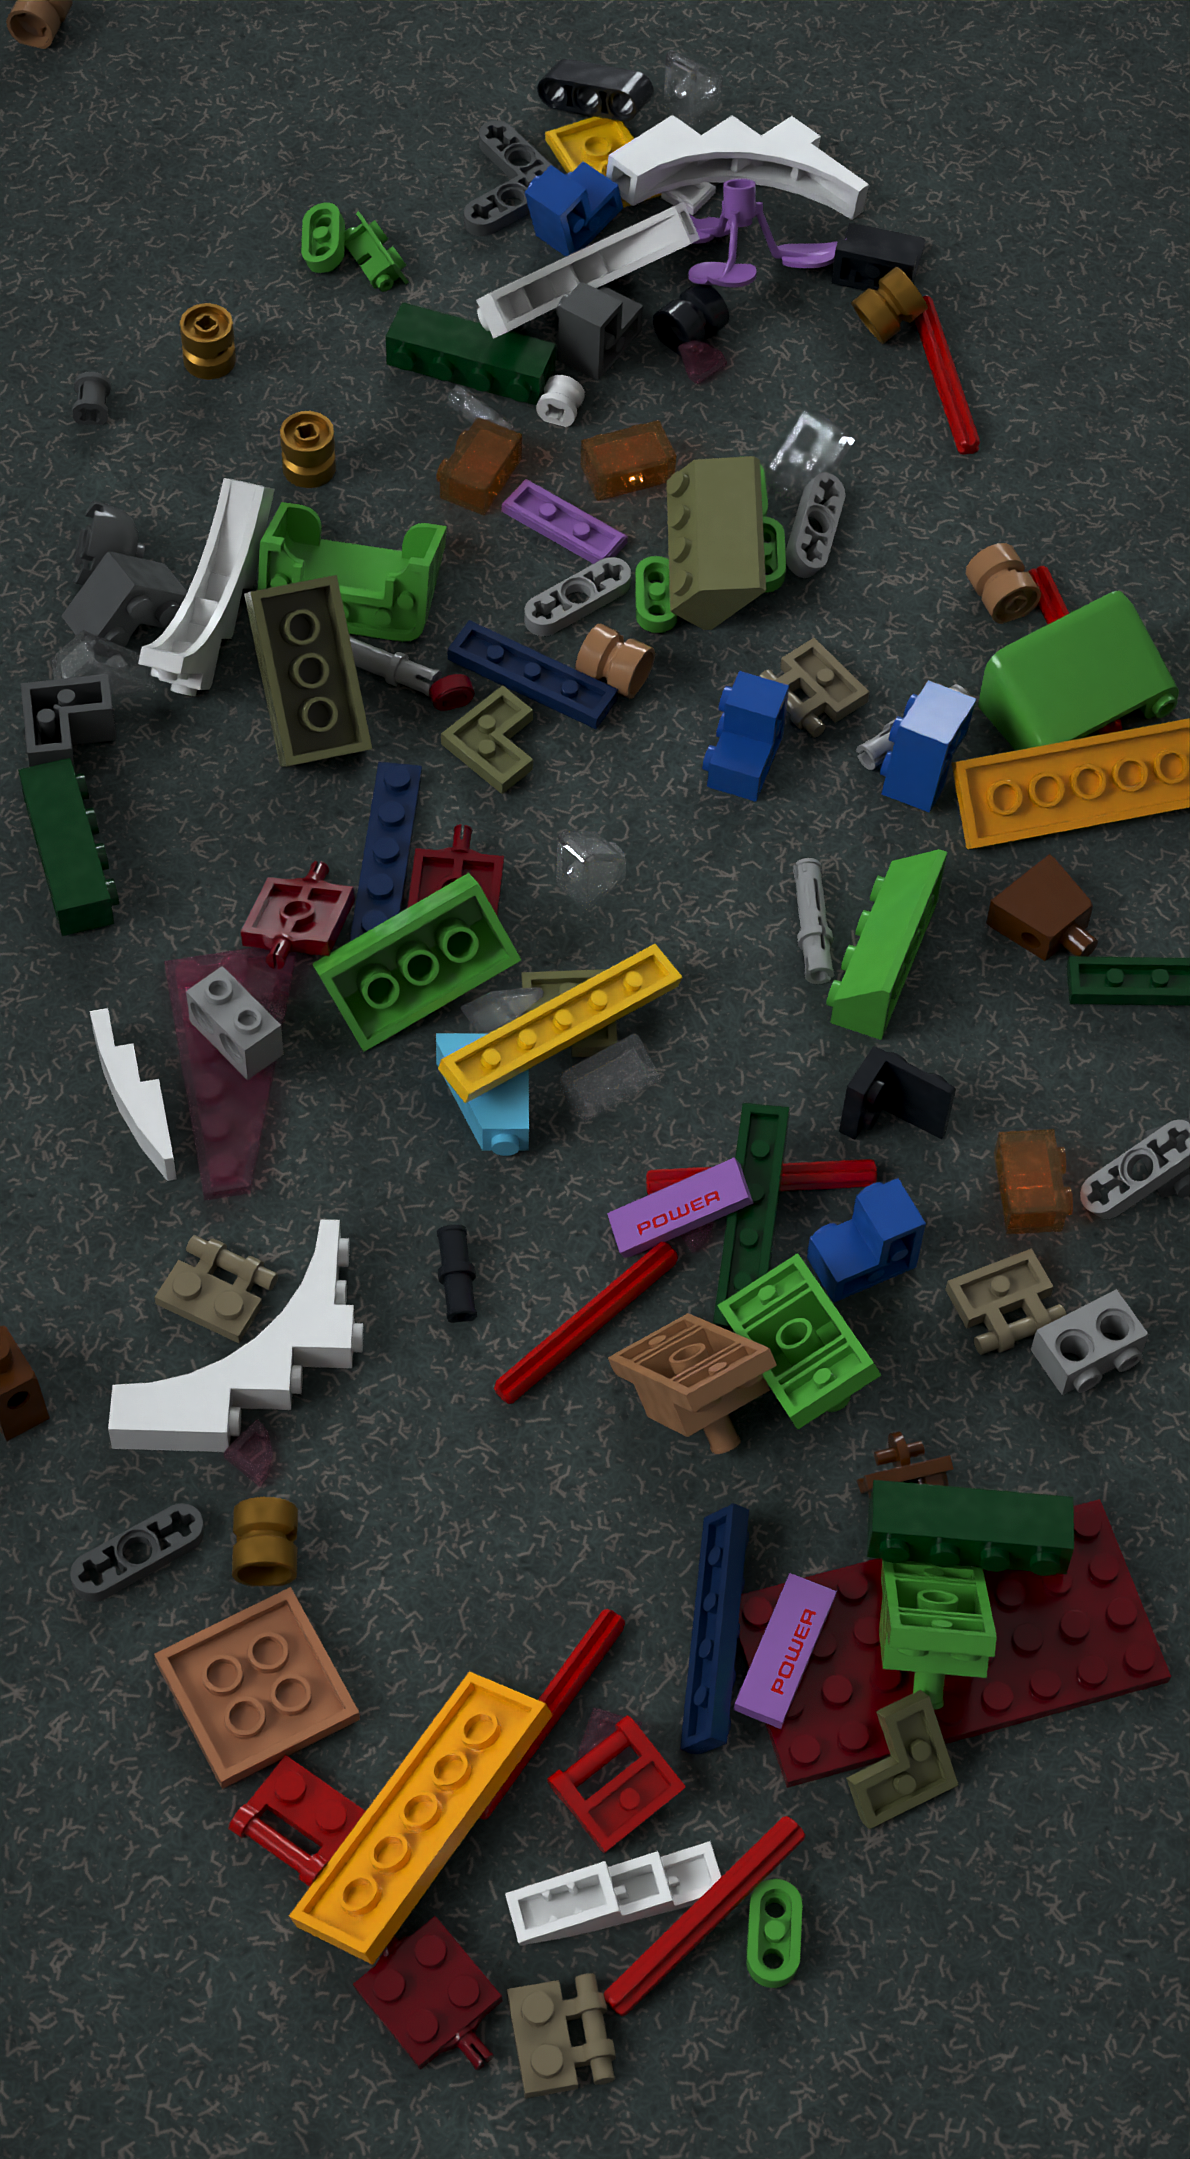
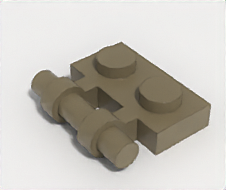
M812 638L781 658L780 669L785 674L777 677L771 670H765L759 676L789 685L786 710L791 714L790 721L800 730L805 728L813 737L821 735L826 728V725L817 716L825 712L836 723L866 704L869 699V691L815 638ZM800 688L810 698L802 702L793 691Z
M193 1235L187 1244L186 1252L199 1257L200 1261L196 1267H193L178 1260L155 1295V1303L240 1343L263 1306L262 1298L249 1292L254 1284L271 1291L278 1280V1273L265 1268L262 1260L253 1256L244 1258L227 1250V1245L214 1238L207 1241ZM217 1266L238 1276L233 1285L212 1275Z
M1032 1248L948 1280L945 1290L965 1327L970 1328L984 1322L988 1329V1332L974 1337V1345L980 1355L996 1349L999 1353L1014 1347L1016 1341L1034 1335L1037 1329L1067 1315L1061 1304L1045 1309L1041 1302V1299L1051 1296L1054 1286ZM1022 1307L1026 1317L1007 1324L1003 1314Z
M588 1973L575 1977L578 1996L569 2000L562 1999L559 1980L507 1989V1999L525 2098L578 2089L575 2070L577 2067L591 2065L594 2084H607L615 2080L612 2061L616 2058L614 2042L611 2039H607L603 2014L607 2012L604 1993L598 1992L595 1974ZM582 2018L586 2044L571 2047L567 2021Z

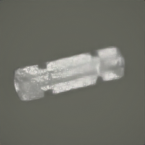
M456 385L453 390L448 392V406L457 413L463 411L462 416L483 433L490 432L489 437L495 442L504 445L514 437V425L504 417L498 418L499 413L477 396L470 397L472 392L464 386Z

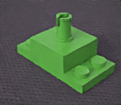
M798 1253L717 1305L736 1334L770 1348L777 1366L763 1373V1377L797 1430L826 1411L836 1412L843 1409L848 1404L853 1393L881 1376L872 1359Z
M882 1560L881 1584L883 1596L879 1639L883 1669L915 1672L913 1693L922 1690L930 1697L933 1709H940L943 1707L945 1674L987 1678L989 1657H995L997 1636L983 1568L960 1565L938 1567L926 1562L904 1561L901 1563H889Z

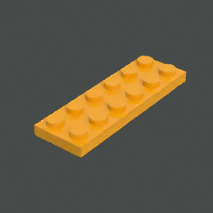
M1190 718L952 762L967 849L1189 808Z
M469 1671L290 1913L289 1917L296 1927L373 1965L553 1716L546 1703Z

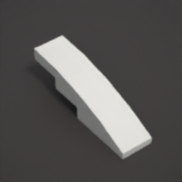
M108 1008L90 1011L93 1034L103 1073L119 1112L142 1150L167 1181L176 1180L174 1157L159 1079L140 1082L134 1044L115 1046Z
M709 1841L662 1857L656 1851L610 1867L604 1861L507 1892L505 1895L519 1945L522 1946L581 1935L692 1906L722 1876L712 1844Z

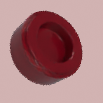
M463 674L443 677L436 681L429 689L433 706L440 711L466 706L475 695L470 678Z

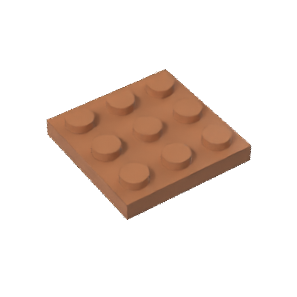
M291 1587L154 1654L159 1670L222 1789L283 1759L285 1755L289 1756L360 1720L359 1710Z

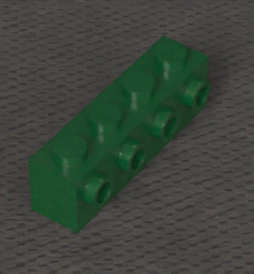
M402 302L385 336L387 365L434 377L441 381L467 386L478 391L507 397L518 402L537 405L538 400L544 394L546 382L555 373V343L511 331L493 338L491 332L486 331L481 323Z
M71 758L18 769L23 798L61 936L114 924L112 906L120 905L114 879L105 880L103 870L109 869L104 844H95L93 835L99 834V828L94 809H85L83 800L89 799L84 774L75 775Z
M883 1480L873 1481L868 1505L867 1557L881 1558L889 1563H901L904 1561L927 1562L938 1567H952L955 1565L982 1567L992 1572L1004 1571L1006 1569L1032 1571L1040 1576L1067 1574L1074 1551L1073 1497Z

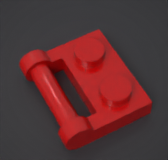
M628 1715L615 1724L616 1731L567 1770L562 1772L558 1769L547 1778V1782L553 1792L565 1803L603 1854L686 1788L640 1727ZM626 1748H632L639 1758L585 1800L576 1788Z
M285 1755L248 1803L244 1804L236 1812L228 1829L240 1838L248 1836L300 1873L299 1880L310 1887L366 1811ZM268 1809L320 1846V1850L311 1856L259 1818Z

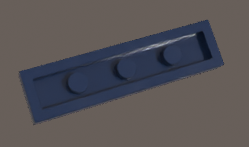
M470 620L447 649L449 661L594 729L599 727L618 699V689Z

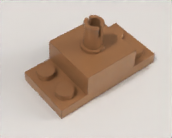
M689 1313L608 1357L615 1374L634 1384L648 1418L686 1437L703 1429L710 1444L711 1452H714V1454L726 1453L740 1444L741 1439L735 1431L729 1413L770 1391L763 1373L777 1366L770 1348Z

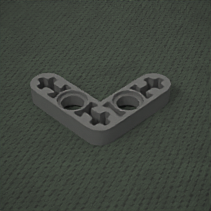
M499 120L489 121L481 126L479 130V148L511 180L472 200L465 206L464 227L467 232L475 236L491 235L528 215L530 211L524 192L536 176L542 175L552 165L514 128L506 122ZM522 158L530 163L525 166H515L510 162L514 159ZM508 198H517L522 203L517 206H508L503 201Z

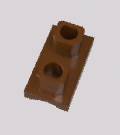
M898 1431L889 1433V1448L874 1451L877 1466L893 1463L894 1468L864 1475V1478L857 1480L861 1494L868 1492L870 1499L874 1480L906 1483L915 1481L918 1484L949 1486L946 1473L954 1468L950 1455L911 1464L910 1458L925 1455L924 1445L922 1441L906 1444L904 1436Z

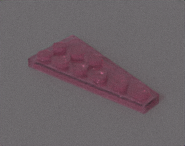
M256 947L164 961L204 1201L251 1193L277 1060L247 1080L190 1022L186 991L223 966L281 1024L283 1032L298 952L289 953L285 965L281 969H277V964L275 969L267 965L266 956L270 950Z

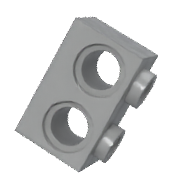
M223 966L186 991L190 1022L247 1080L284 1055L281 1024Z
M1116 1289L1037 1329L1031 1351L1061 1395L1075 1388L1079 1393H1082L1098 1384L1102 1379V1375L1114 1368H1117L1119 1372H1123L1136 1365L1142 1358V1352L1149 1334ZM1103 1333H1113L1121 1340H1110ZM1072 1353L1078 1356L1081 1360L1071 1361L1066 1359L1062 1354Z

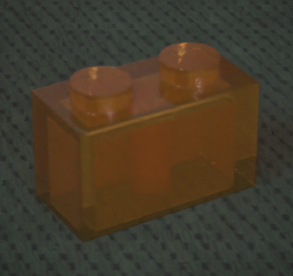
M477 417L468 431H462L455 451L449 459L444 458L438 468L436 480L440 482V498L484 516L522 460V434Z
M656 420L581 440L580 465L597 501L667 483V480L676 470V454L660 421Z
M1054 1129L999 1132L994 1150V1159L1006 1235L1062 1231L1066 1215H1072L1073 1194L1071 1188L1064 1187L1062 1174L1066 1173V1153L1063 1146L1057 1147Z

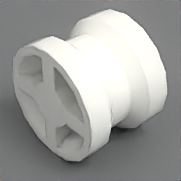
M554 375L546 382L544 394L538 400L536 411L543 421L568 427L572 425L577 416V408L580 407L584 400L585 391L582 385L575 379L565 375Z

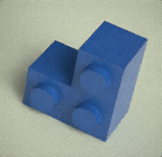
M584 161L573 172H569L566 175L550 165L542 175L536 176L530 182L527 190L524 192L536 236L564 256L571 255L585 248L623 209L618 184Z
M739 671L733 687L725 686L719 703V711L723 712L716 732V737L719 738L716 746L709 745L702 766V770L708 771L707 787L757 802L783 738L789 685Z
M929 680L919 695L913 693L908 700L903 718L898 716L895 719L888 740L893 742L894 746L892 751L889 750L880 769V775L885 777L881 794L930 813L945 787L953 755L968 733L977 699Z
M899 1178L885 1184L876 1182L865 1187L859 1195H856L851 1220L839 1225L835 1223L827 1224L819 1228L810 1237L807 1259L834 1303L916 1268L926 1223Z

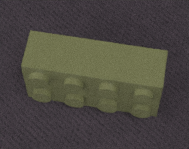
M337 575L251 591L244 594L280 766H291L372 749Z

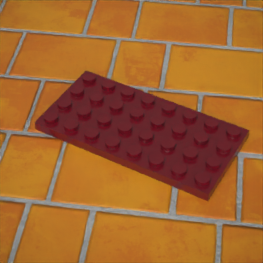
M1100 1499L1074 1506V1551L1067 1574L1040 1576L1032 1571L1006 1569L1004 1571L992 1572L983 1569L997 1636L995 1657H989L987 1678L945 1674L943 1707L935 1709L934 1712L944 1742L948 1744L1169 1683L1171 1674ZM881 1558L804 1578L837 1592L782 1729L765 1723L787 1788L872 1765L891 1756L876 1711L913 1694L915 1672L883 1669L879 1639L883 1596ZM785 1583L741 1594L739 1612L740 1634L737 1641L747 1671H749Z

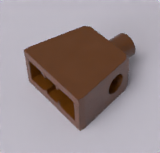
M1048 854L990 902L986 924L1044 961L1062 947L1066 948L1074 956L1088 957L1098 944V940L1085 930L1089 925L1093 909L1091 900L1051 854Z
M3 1325L0 1326V1432L7 1442L50 1419L33 1369L7 1327ZM16 1393H18L19 1398L25 1399L18 1405H7L9 1399Z

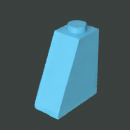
M436 1033L437 1066H439L442 1058L487 1034ZM529 1069L466 1104L445 1079L482 1151H493L501 1156L514 1155L518 1151H529Z

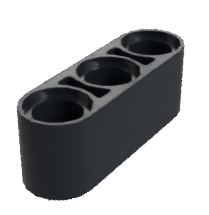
M562 59L540 80L537 92L542 102L553 109L617 121H630L650 101L654 88L650 79L638 71L572 59Z

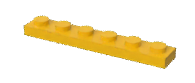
M653 944L442 1058L438 1070L466 1104L679 986L682 975L659 947Z

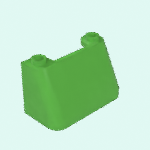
M281 502L260 541L258 590L337 575L349 634L402 642L412 641L422 634L428 619L445 549L447 526L428 523L416 524L406 532L402 543V551L321 539V520L314 510L304 505Z
M1114 591L1005 646L995 653L985 667L978 707L1015 750H1022L1081 739L1140 708L1141 713L1147 719L1154 716L1163 718L1175 709L1179 689L1135 606L1121 591Z

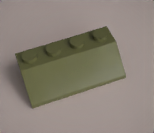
M754 456L695 459L680 471L675 472L667 480L670 612L703 630H712L766 591L760 459Z

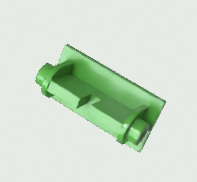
M358 211L356 215L362 223L356 228L351 227L345 231V247L359 265L363 263L360 267L370 280L373 288H379L382 292L388 291L393 286V282L399 277L405 284L409 283L401 272L407 266L393 246L388 250L383 246L389 239L375 220L368 224Z

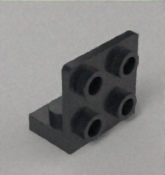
M850 223L845 238L838 239L831 284L864 291L868 288L877 290L879 289V280L895 267L900 268L914 284L925 247V238Z
M873 1046L847 1085L839 1132L855 1140L863 1127L868 1130L873 1128L883 1109L942 1140L947 1131L956 1088L948 1084L940 1075L927 1073L907 1063L899 1054L886 1052Z

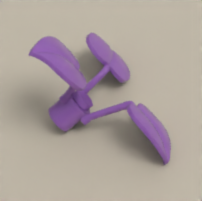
M732 179L723 184L724 200L722 201L720 218L707 217L696 219L690 215L700 238L694 243H706L714 237L730 234L727 263L703 262L690 268L688 272L689 280L696 284L743 287L756 279L757 269L754 265L735 264L738 227L751 225L752 218L757 216L772 256L778 259L782 258L783 265L795 268H820L834 262L838 241L776 246L763 213V203L756 202L755 182L749 179Z

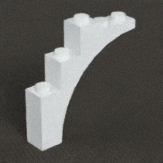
M671 115L611 153L608 158L606 177L618 184L621 198L632 206L656 194L682 186L696 185L702 182H726L732 179H749L754 181L755 185L770 186L802 195L827 205L852 220L863 212L869 187L867 182L818 149L821 136L793 116L761 136L733 115L702 135L674 115Z
M679 203L477 299L476 301L479 305L477 314L483 328L486 331H490L493 338H496L556 308L561 298L567 293L571 294L581 281L594 288H598L699 240V235L685 203Z
M223 479L208 540L186 597L163 634L153 643L142 646L138 664L152 667L150 675L159 677L160 681L172 683L170 691L196 696L197 690L210 689L221 639L232 638L243 588L252 589L255 583L259 565L260 541L266 532L275 489L234 479Z
M320 1220L315 1252L301 1285L284 1310L256 1338L226 1358L192 1373L151 1383L118 1384L112 1386L108 1426L112 1449L230 1452L231 1436H240L241 1408L291 1410L292 1394L302 1393L303 1367L352 1368L353 1352H362L363 1323H355L354 1305H346L347 1280H339V1267L349 1266L350 1247L349 1238H341L340 1220Z

